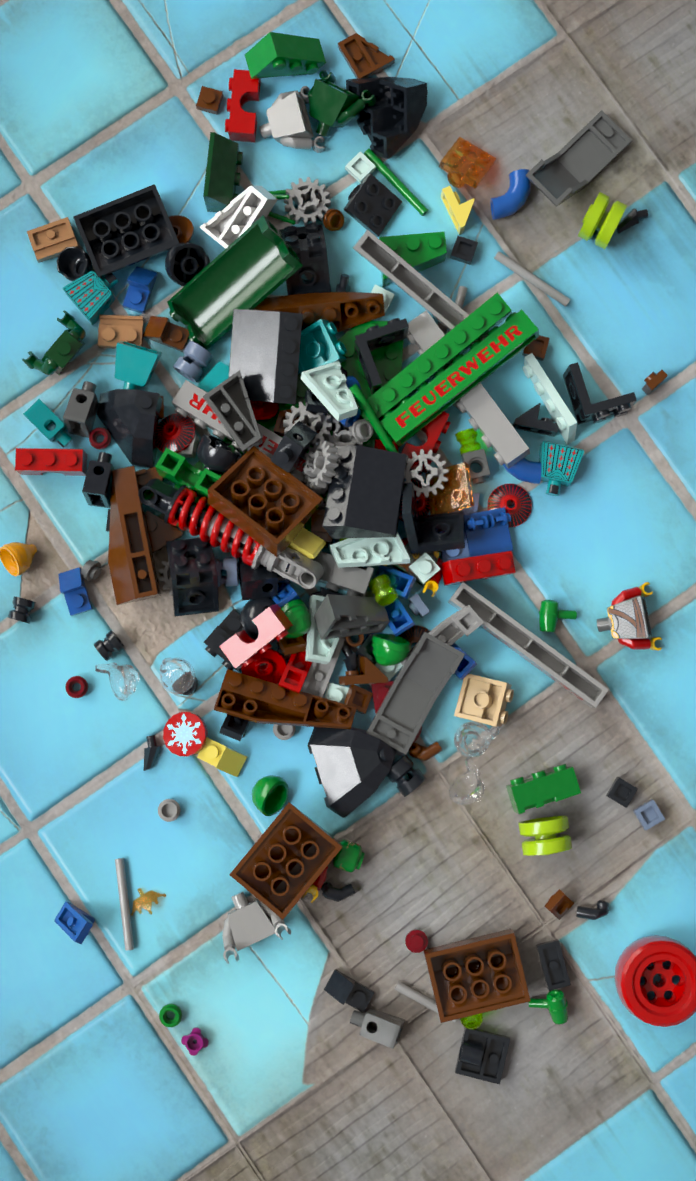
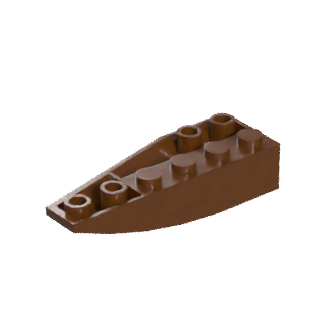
M362 292L307 293L265 298L253 309L303 314L301 331L320 319L332 322L336 326L337 331L340 332L385 316L383 294Z
M135 466L112 470L108 564L117 605L161 596L143 504L138 496L139 485Z
M227 669L214 710L255 723L351 729L356 707L347 706L346 704L302 691L296 693L278 684Z

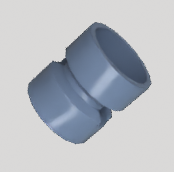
M189 341L183 350L184 356H180L177 359L173 368L185 378L197 383L203 374L202 368L208 367L213 359V355L197 343Z
M224 558L223 562L215 559L218 587L221 584H224L226 587L239 586L238 559ZM222 569L227 570V575L222 576Z

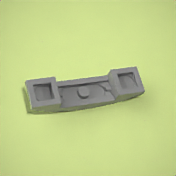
M468 605L445 619L428 634L451 646L464 634L466 636L471 634L484 623V620ZM413 647V648L411 649V651L409 652L407 658H406L404 661L401 662L402 665H404V663H405L406 660L408 659L409 655H410L411 652L413 651L414 647Z

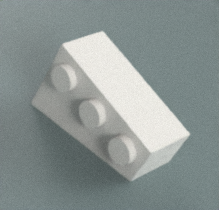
M251 185L232 200L226 208L217 212L211 220L201 225L200 228L226 249L262 215L267 217L278 199L262 186Z

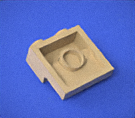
M468 673L463 679L454 716L501 728V725L506 724L508 719V711H505L507 702L511 703L514 690L511 689L512 685Z

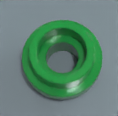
M167 1004L160 1010L159 1019L164 1026L175 1027L182 1019V1011L176 1004ZM167 1012H174L175 1018H168Z

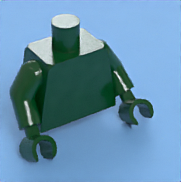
M325 70L320 72L319 77L321 79H315L313 87L308 92L309 115L319 120L316 133L326 137L331 127L343 128L365 108V105L371 107L376 103L375 95L368 98L371 95L369 90L362 92V99L360 100L358 95L334 84L335 76L332 72L328 75Z
M64 310V317L62 319L57 318V321L68 329L48 349L42 360L38 359L32 351L28 352L30 356L27 359L22 358V361L30 369L35 368L46 375L54 373L59 375L85 345L82 341L86 336L85 330L67 311Z

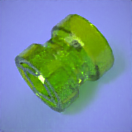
M471 428L455 434L457 442L462 445L459 449L461 456L463 453L482 449L481 444L476 441L477 430L475 431Z
M387 575L375 577L368 585L371 592L376 595L375 600L379 606H387L398 597L395 588L391 587L392 583Z
M480 1013L460 1018L465 1028L473 1030L482 1024L483 1015Z

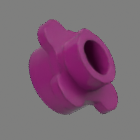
M198 1027L193 1028L190 1034L184 1035L181 1039V1043L186 1046L189 1054L192 1056L197 1055L198 1051L206 1048L209 1044L208 1039L203 1037L201 1029Z

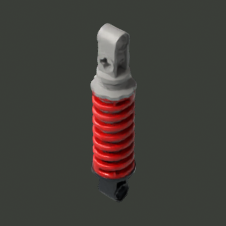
M154 478L139 490L138 496L140 501L164 513L165 523L174 526L178 524L179 528L183 531L189 529L192 536L200 534L201 541L207 542L210 540L213 547L221 545L222 552L228 553L231 551L234 558L242 556L243 562L254 570L261 564L267 567L268 571H274L283 578L289 579L305 589L313 588L323 576L324 570L320 563L289 547L278 557L274 556L224 515L216 512L217 510L211 505L206 509L207 497H201L197 504L194 503L197 493L186 485L176 489L162 480Z

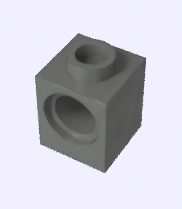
M480 449L463 453L461 460L467 483L473 482V485L486 482V478L490 476L485 450ZM478 463L482 471L475 473L471 470L470 465Z

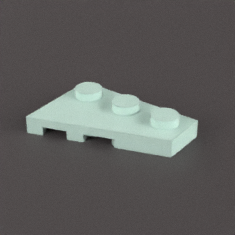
M339 361L302 372L301 380L337 421L357 415L358 407L352 392L346 385L347 379L340 370L341 365Z
M398 532L396 537L348 538L330 545V550L338 568L410 563V557Z
M312 595L309 600L311 628L307 632L305 661L328 664L339 638L321 640L314 615L325 597Z

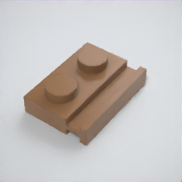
M68 217L27 231L38 263L59 256L60 252L66 247L75 246L79 248Z
M99 315V348L116 349L117 342L119 341L143 347V316Z

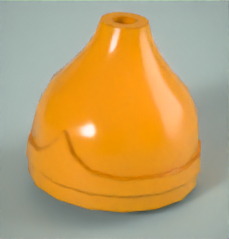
M20 542L5 544L0 547L1 562L11 575H21L29 569L37 548L34 544L28 545Z

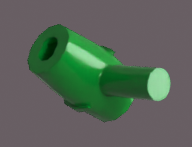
M543 600L541 601L539 611V630L555 632L558 618L575 620L577 612L559 610V603L557 601Z
M561 990L548 992L547 999L530 998L531 1001L528 1002L529 1007L548 1009L555 1024H564L568 1021V1001Z

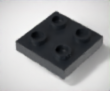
M370 173L366 175L361 184L352 190L348 197L349 202L343 210L365 229L379 237L402 201Z
M465 1026L455 1073L500 1085L510 1037Z

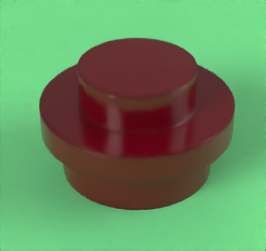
M415 929L406 935L405 944L411 952L420 953L426 949L428 938L423 931Z

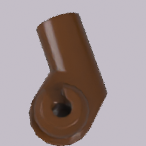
M437 741L428 747L412 743L409 748V754L413 758L427 761L443 751Z

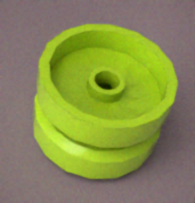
M599 192L594 204L590 205L582 221L584 224L578 237L588 241L596 229L599 233L595 239V245L606 249L627 205L616 201L613 203L610 211L607 212L605 210L610 202V197Z
M567 816L542 817L518 822L520 835L525 837L535 836L521 843L523 855H550L572 849L571 837L569 835L556 834L569 829Z

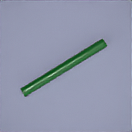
M368 148L364 155L402 196L424 216L428 209Z
M357 383L349 388L386 450L399 453Z

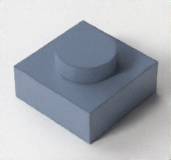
M418 594L409 599L411 604L408 606L415 616L420 615L423 618L430 612Z
M653 799L633 810L644 830H648L665 820Z

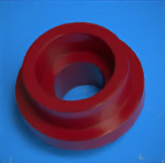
M95 428L89 435V442L96 449H105L111 443V434L105 428ZM103 435L104 441L97 442V437Z
M73 676L66 682L65 689L70 697L81 698L88 691V683L81 676ZM76 683H79L81 685V689L79 691L74 690V685Z

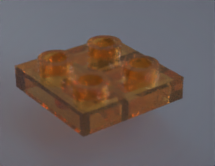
M459 137L441 160L439 168L448 172V181L452 186L461 188L466 183L476 189L494 165L496 158Z
M463 462L443 468L449 470V473L443 475L448 479V482L441 483L444 489L440 490L437 488L436 496L432 492L429 493L430 514L451 513L474 506L469 464ZM439 477L431 480L429 483L430 487L436 484Z

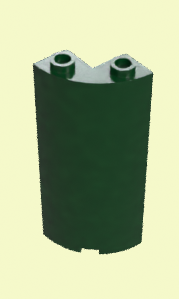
M264 215L167 301L170 316L176 322L180 321L186 325L190 334V341L197 343L206 350L232 328L233 309L253 310L303 266L291 245L286 244L282 238L283 235Z

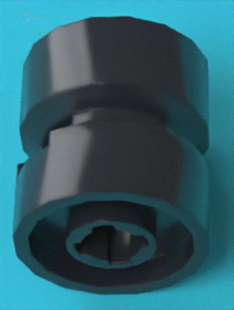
M407 755L396 761L387 774L392 783H397L396 788L404 797L413 792L426 780V777L419 769L413 768L414 763ZM408 774L409 779L405 780L403 776Z

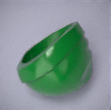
M293 600L281 608L293 624L287 630L289 632L286 636L287 638L303 636L310 630L311 615L303 600Z
M373 634L372 652L377 663L382 666H393L401 663L411 651L410 642L400 636Z
M265 776L259 779L252 789L253 803L265 816H272L279 812L288 799V785L280 776Z

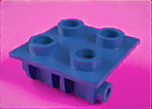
M505 507L465 515V533L470 557L513 551L508 526L511 516L509 513H506Z

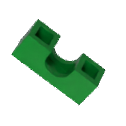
M168 448L165 449L155 465L161 477L180 487L186 485L189 489L195 491L197 496L207 497V499L208 489L221 477L206 468L204 471L195 468L188 463L185 457Z

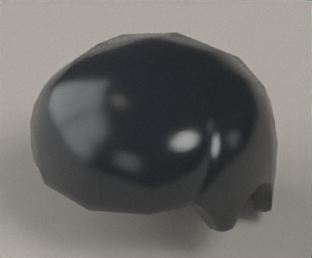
M66 247L58 256L57 270L69 281L77 280L92 269L89 255L78 247Z

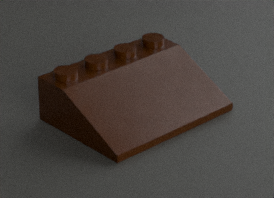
M255 446L246 452L208 489V504L276 557L292 543L323 501V498L297 478L271 462V459Z
M289 802L229 875L283 920L343 846L327 831Z
M512 929L423 950L441 1023L531 1001L515 934Z

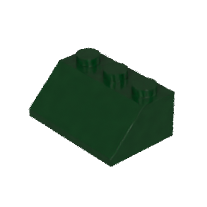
M210 132L203 197L207 212L217 213L226 208L238 196L235 193L236 186H240L241 181L238 165L243 163V152H240L238 143L215 132Z

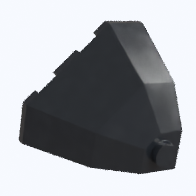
M398 77L346 80V90L358 95L360 100L364 90L370 91L371 95L368 98L375 95L376 103L371 107L365 105V108L357 115L359 118L356 121L363 135H368L371 141V150L377 156L385 159L391 158L419 126L427 106V83L416 79Z
M115 389L101 393L97 416L133 466L153 468L158 449L154 442L162 404L160 394L132 389Z
M314 727L307 745L317 765L314 768L319 785H323L326 794L324 798L326 807L342 818L347 817L375 793L391 770L397 750L379 738L357 730Z

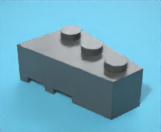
M239 370L205 394L203 398L234 442L245 454L253 446L258 447L263 441Z
M322 551L319 552L316 558L312 559L323 567L324 573L319 582L325 583V588L338 592L339 589L347 591V596L365 597L374 568H364L362 566L338 568L333 555Z
M327 594L314 615L321 640L382 632L390 622L382 598Z

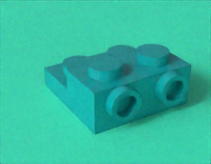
M320 319L301 331L298 366L301 375L302 372L336 361L342 363L347 360L344 355L347 353L346 347L341 341L338 342L335 336L338 331L332 322Z

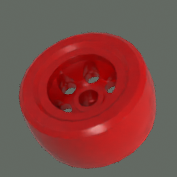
M654 935L642 937L624 949L617 961L614 979L618 996L622 1004L632 1015L653 1026L668 1027L686 1021L696 1012V956L688 947L672 938ZM670 961V967L664 969L662 966L663 962ZM653 962L654 965L646 969V967ZM658 974L661 980L653 983V977ZM674 975L680 977V981L676 984L672 983ZM641 976H644L645 979L643 985H640ZM668 990L671 991L672 997L665 999L664 993ZM649 991H654L655 997L652 1000L647 998Z

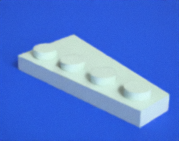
M533 353L525 356L523 371L526 377L530 378L533 382L535 391L541 397L554 422L557 423L558 430L566 444L574 442L577 421Z

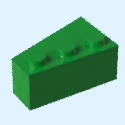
M269 32L245 54L251 79L311 75L317 73L319 68L326 63L319 39Z
M445 231L379 237V240L417 272L442 263L446 259ZM381 272L383 288L392 283V281Z
M561 764L553 767V772L545 774V770L532 773L533 778L524 780L523 777H518L510 780L511 784L506 785L513 811L522 814L527 809L539 808L544 806V804L581 794L574 768Z

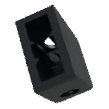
M298 421L283 436L271 458V462L288 473L297 469L318 433ZM297 436L301 437L302 441H297Z
M100 452L98 460H91L88 465L82 493L90 506L110 508L112 470H114V467L111 464L112 455L106 452Z
M239 558V581L242 601L276 596L278 594V584H290L289 579L283 578L274 571H268L267 567L260 564L254 570L251 566L245 564L242 558Z

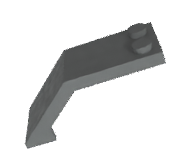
M601 110L558 153L545 161L541 159L526 174V177L557 207L584 189L631 144L632 140Z
M424 632L399 671L366 733L383 740L392 748L406 755L435 700L450 677L457 670L465 654Z

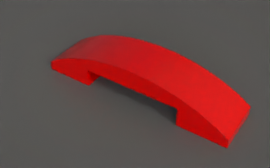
M306 633V634H304L302 637H303V639L305 640V642L307 643V633ZM306 651L291 654L278 684L279 686L300 693L312 665V662L305 661Z

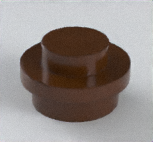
M337 209L328 210L323 219L325 228L330 231L341 229L344 225L342 212Z

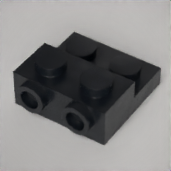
M234 609L203 643L207 645L205 650L214 658L218 654L224 659L221 664L228 670L233 671L235 669L239 672L242 665L235 668L219 647L235 633L243 630L240 614Z

